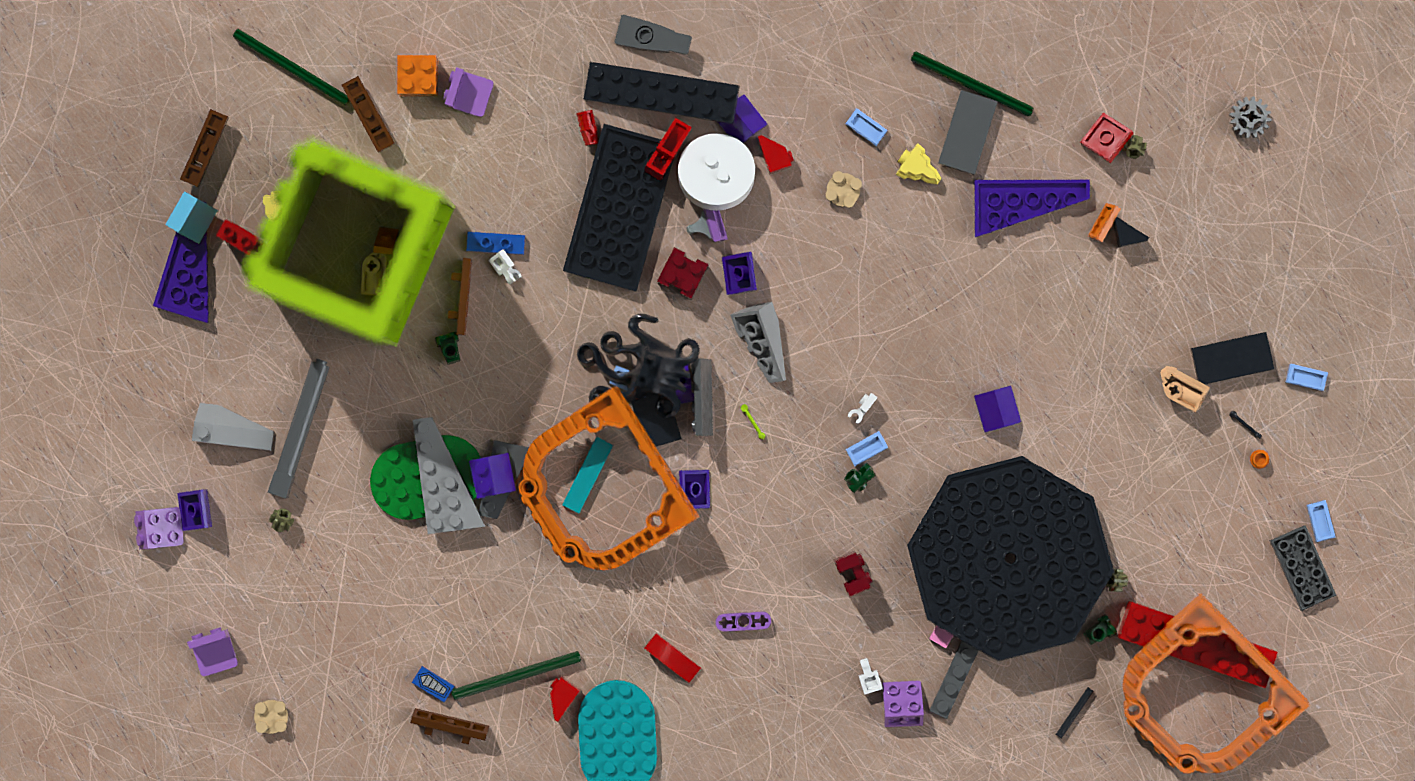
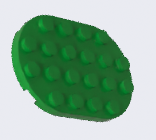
M441 435L472 500H474L477 496L469 461L480 459L481 455L468 441L453 435ZM416 441L398 444L383 452L376 460L370 476L371 492L379 507L387 514L404 520L426 517Z

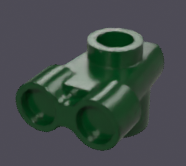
M451 332L435 338L436 345L441 348L447 365L461 361L457 344L459 341L457 332ZM449 352H455L453 356H448Z
M866 462L858 472L855 469L850 470L844 480L847 482L848 488L855 493L857 490H864L867 482L874 478L876 474L873 468Z
M1104 614L1098 618L1096 624L1083 634L1088 643L1092 645L1103 641L1106 637H1113L1117 634V631L1111 624L1109 617Z

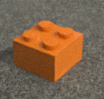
M397 55V94L399 96H438L437 56Z

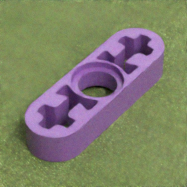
M763 611L720 614L716 618V626L721 631L766 629L771 624L770 615ZM751 615H755L754 619H760V615H764L766 619L768 618V622H765L764 626H761L760 622H754L755 627H751ZM731 616H736V628H732L733 624H727L726 628L719 624V621H722V617H726V620L730 621L732 620ZM739 617H748L749 624L746 627H741L738 624Z

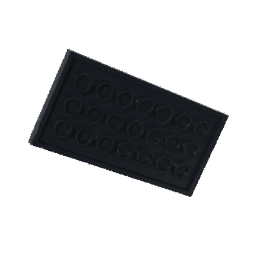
M603 124L563 272L637 292L672 167L671 163L661 180L644 171L662 139Z

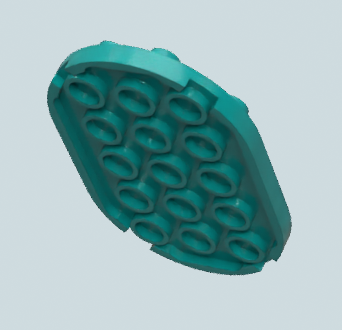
M610 680L600 683L585 696L579 709V747L582 771L588 781H649L655 771L657 762L656 724L653 704L648 695L631 682Z

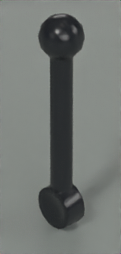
M1236 411L1229 413L1231 418L1238 420L1258 439H1261L1262 435L1242 420Z

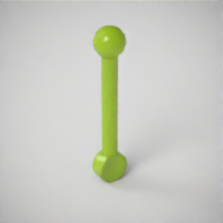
M746 404L742 405L741 411L746 413L758 433V438L763 440L765 433L761 432L748 411V406Z

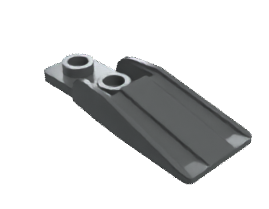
M622 15L614 42L617 45L651 52L670 53L672 51L687 55L692 37L649 21Z

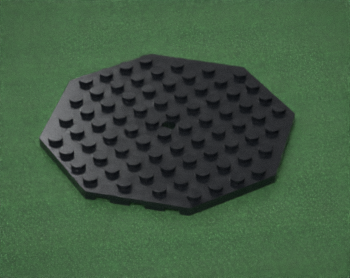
M1024 456L948 475L907 544L926 619L998 662L1074 642L1114 572L1094 497L1076 488V486L1064 479L1062 480L1043 467L1029 461ZM1008 553H1012L1016 557L1015 562L1012 564L1005 561V555Z

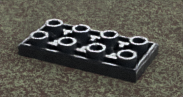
M1266 332L1190 348L1197 381L1203 384L1274 370Z
M658 393L631 402L635 415L655 447L682 439L676 417L663 418L657 413L655 406L660 396ZM670 400L665 401L663 405L664 409L668 412L672 409Z

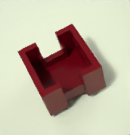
M674 247L657 283L667 288L671 284L681 289V295L692 300L709 264L699 259L694 262L684 257L685 252Z
M853 551L834 559L839 572L852 568L855 579L843 583L849 597L871 588L870 583H873L869 572H864L862 566L865 565V562L860 553L857 554Z

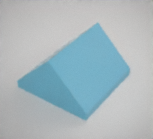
M184 191L165 225L199 244L218 210Z

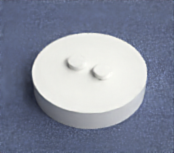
M718 133L701 136L692 141L681 154L678 164L680 187L684 195L701 208L715 211L732 208L749 195L754 184L755 163L753 156L741 141L732 136Z

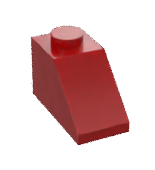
M762 135L758 136L769 174L792 166L791 162L794 159L791 151H787L785 146Z
M563 676L560 679L556 678L550 686L552 688L550 697L556 722L560 720L581 690Z

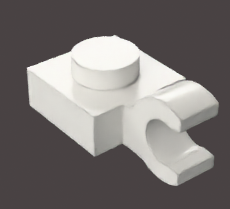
M504 249L488 260L499 276L502 274L505 276L508 284H512L522 277L518 270L511 268L514 266V263Z
M872 393L869 396L865 394L859 401L861 404L859 409L851 410L848 413V417L850 418L853 413L858 414L856 423H860L863 415L872 406L877 397Z
M867 658L860 660L864 674L858 676L864 695L883 689L878 671H871Z

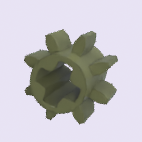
M1132 135L1122 148V151H1126L1127 157L1136 159L1140 155L1144 156L1147 143L1143 142V137Z
M275 509L269 518V522L272 523L271 528L277 532L285 530L288 532L294 522V519L291 518L292 513L286 509H279L278 511Z
M1114 569L1112 576L1106 584L1109 587V591L1122 592L1123 587L1127 586L1128 576L1123 573V569Z

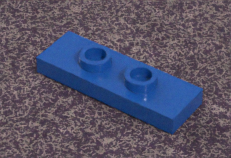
M467 233L466 251L498 253L504 249L506 254L524 255L525 235Z

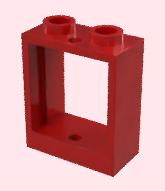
M225 219L216 234L219 238L248 255L251 253L258 255L265 241L258 239L254 234Z

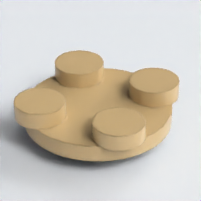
M837 171L828 182L825 196L827 200L837 206L851 208L860 195L862 182L848 173Z
M267 700L255 705L254 720L257 732L274 734L286 730L288 711L284 702Z

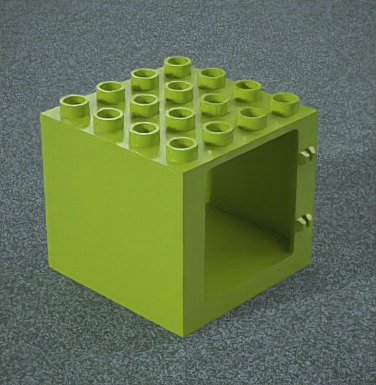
M311 138L308 139L306 146L297 143L289 160V165L296 169L290 182L281 180L274 195L273 202L280 205L275 219L267 216L258 233V239L265 241L259 256L251 253L245 263L242 275L250 278L247 286L372 339L397 347L455 205L443 193ZM332 161L342 164V169L331 165ZM325 171L414 209L412 218L372 310H367L282 274ZM391 185L399 188L400 192L397 193L388 188Z

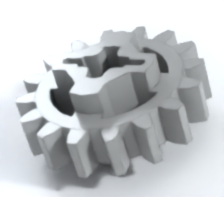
M1254 96L1251 97L1250 101L1247 97H1244L1243 103L1238 100L1236 102L1238 107L1232 106L1231 109L1234 113L1229 114L1230 117H1233L1229 124L1235 125L1232 130L1238 129V136L1244 133L1245 138H1249L1250 134H1252L1253 138H1256L1257 132L1260 135L1264 134L1263 129L1269 128L1266 122L1271 121L1270 118H1267L1271 111L1265 110L1268 105L1262 106V99L1256 102ZM1248 105L1245 112H1239L1243 106ZM1256 107L1261 111V114L1258 113ZM1251 113V117H1254L1255 119L1249 122V118H1246L1245 116ZM1239 121L1243 123L1244 128L1240 125ZM1255 123H1261L1257 129L1253 130Z

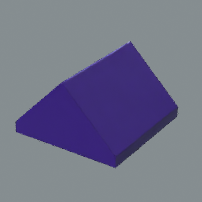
M745 94L738 98L734 123L718 122L727 135L738 139L743 144L768 125Z
M752 252L722 257L727 295L757 291Z
M1011 385L974 396L984 433L1021 422Z
M679 470L680 486L695 509L710 508L709 470Z
M207 489L177 493L182 531L212 527Z

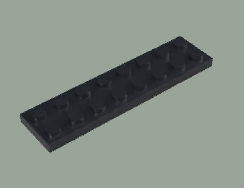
M590 62L583 99L733 124L740 86Z

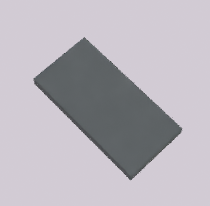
M963 90L960 91L938 164L975 175L998 101Z
M697 358L691 364V373L694 374V382L691 384V390L694 394L692 412L695 413L692 430L696 436H713L712 360Z
M1306 525L1269 540L1300 611L1337 596Z

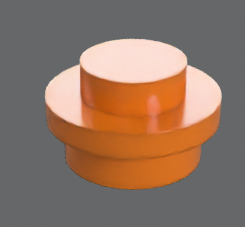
M1255 450L1250 455V463L1257 469L1265 468L1269 463V455L1264 450Z

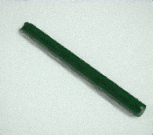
M236 29L233 38L342 105L346 106L349 102V98L345 93L240 29Z
M917 51L911 57L912 62L992 100L998 101V103L1028 117L1031 116L1034 107Z
M578 651L461 686L452 689V696L454 700H458L580 662L581 656Z

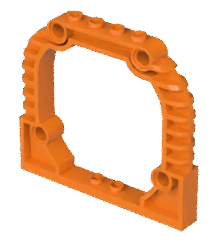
M618 386L611 388L539 435L532 442L525 455L523 467L524 480L519 484V492L522 495L521 500L526 507L529 506L534 521L541 525L544 537L551 541L554 553L567 563L576 561L585 567L596 570L615 569L700 517ZM593 417L598 419V427L592 425ZM606 425L618 428L628 425L640 444L638 445L643 455H647L650 460V467L653 471H657L668 491L662 494L659 510H655L647 516V527L618 546L607 550H591L582 538L569 534L545 496L547 481L541 469L546 457L555 448L586 429L588 432L596 433L603 430ZM528 482L533 484V492L527 489ZM654 516H658L661 519L660 525L654 523ZM568 547L574 549L575 556L568 554Z
M1201 593L1167 623V627L1131 659L1123 676V693L1125 697L1123 708L1127 723L1132 728L1136 727L1145 741L1148 742L1150 740L1154 744L1153 748L1160 755L1163 753L1167 757L1166 761L1171 767H1177L1185 774L1192 773L1195 770L1201 773L1218 774L1234 769L1258 750L1273 735H1278L1310 706L1308 699ZM1187 630L1193 632L1189 637L1183 636V633ZM1224 630L1237 643L1236 647L1242 654L1247 653L1251 657L1249 659L1251 663L1257 668L1260 666L1273 680L1270 682L1268 701L1261 703L1258 707L1259 718L1228 746L1217 752L1202 753L1193 745H1180L1149 714L1147 699L1140 691L1143 680L1149 672L1180 644L1190 646L1197 642L1198 636H1218ZM1131 706L1138 707L1134 712L1128 710ZM1266 711L1273 712L1271 716H1264ZM1184 759L1192 760L1189 764L1182 763Z

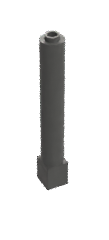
M317 358L315 362L311 361L290 429L267 493L289 498L296 469L330 368L326 366V361Z

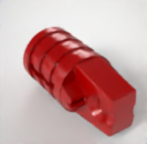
M593 110L576 113L585 146L597 144L598 134Z

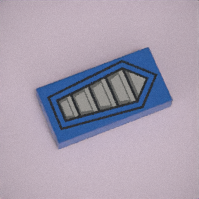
M421 666L412 681L413 684L442 702L446 701L455 686L424 666Z

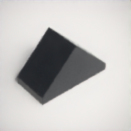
M1116 217L1113 226L1118 248L1148 241V236Z

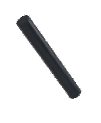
M1087 687L1055 735L1061 739L1093 694L1094 691Z

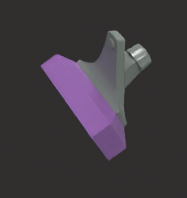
M704 209L701 218L696 223L687 227L689 235L701 232L714 242L728 239L720 210Z

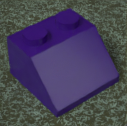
M509 453L469 461L477 499L516 491Z

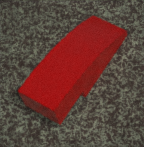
M675 118L648 161L644 171L661 180L692 127Z
M657 632L644 647V649L689 683L701 669L700 666Z

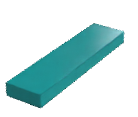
M596 437L562 504L563 506L580 513L614 446L613 444Z

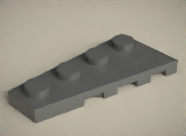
M494 440L491 456L509 453L514 482H516L524 466L525 455L529 447ZM510 492L482 497L479 509L480 516L498 519Z

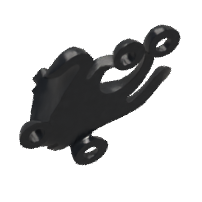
M644 313L636 314L628 321L629 331L639 339L637 344L622 345V338L615 331L604 333L600 340L601 349L608 355H618L620 353L634 355L637 359V364L633 370L629 372H616L608 368L600 357L598 346L592 342H586L578 348L577 359L583 366L591 367L596 364L599 371L609 380L627 386L628 390L621 393L628 403L655 393L660 394L655 408L657 413L663 418H671L679 412L681 401L676 395V390L686 392V387L680 383V378L690 379L691 375L684 367L696 361L700 351L698 343L689 338L682 340L675 350L665 346L658 339L639 328L638 323L641 321L657 323L659 320L657 317ZM610 338H615L617 341V346L614 349H610L607 345ZM689 345L692 348V352L689 356L685 357L682 350L684 346ZM588 349L592 350L594 354L593 359L587 361L584 357V353ZM605 386L593 388L589 393V402L611 388ZM670 400L672 403L670 412L666 411L663 407L664 402Z

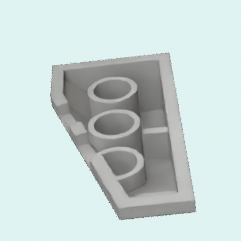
M773 303L757 304L730 314L737 334L740 338L743 337L748 344V347H746L748 351L754 353L758 360L757 365L768 382L785 381L779 321Z
M200 403L194 421L192 441L272 450L274 431L220 405Z

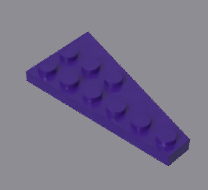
M1090 179L974 180V238L1090 199Z
M207 231L199 244L178 232L175 233L153 303L154 307L209 323Z

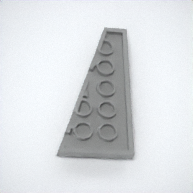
M433 417L414 419L413 426L428 534L485 527Z

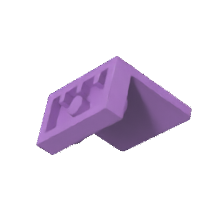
M921 681L884 682L885 727L922 726L924 711Z

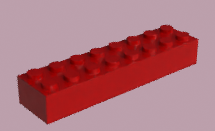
M1129 601L1117 637L1144 647L1165 629L1167 623L1175 616ZM1187 630L1183 633V636L1189 637L1193 632ZM1222 632L1218 636H1198L1195 644L1190 646L1180 644L1169 654L1178 659L1266 688L1270 677L1260 666L1258 668L1255 667L1249 660L1251 657L1247 653L1242 654L1236 647L1237 643L1228 634ZM1252 643L1274 665L1278 652Z

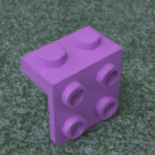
M456 67L455 72L452 71L449 77V82H451L450 89H446L443 96L445 105L478 117L484 116L494 85L493 81L467 73L463 69Z
M180 508L135 511L134 523L138 532L136 542L139 550L183 544Z
M221 627L210 630L211 634L203 636V633L191 636L192 640L187 642L189 649L193 648L202 676L211 675L238 665L228 629L222 631Z

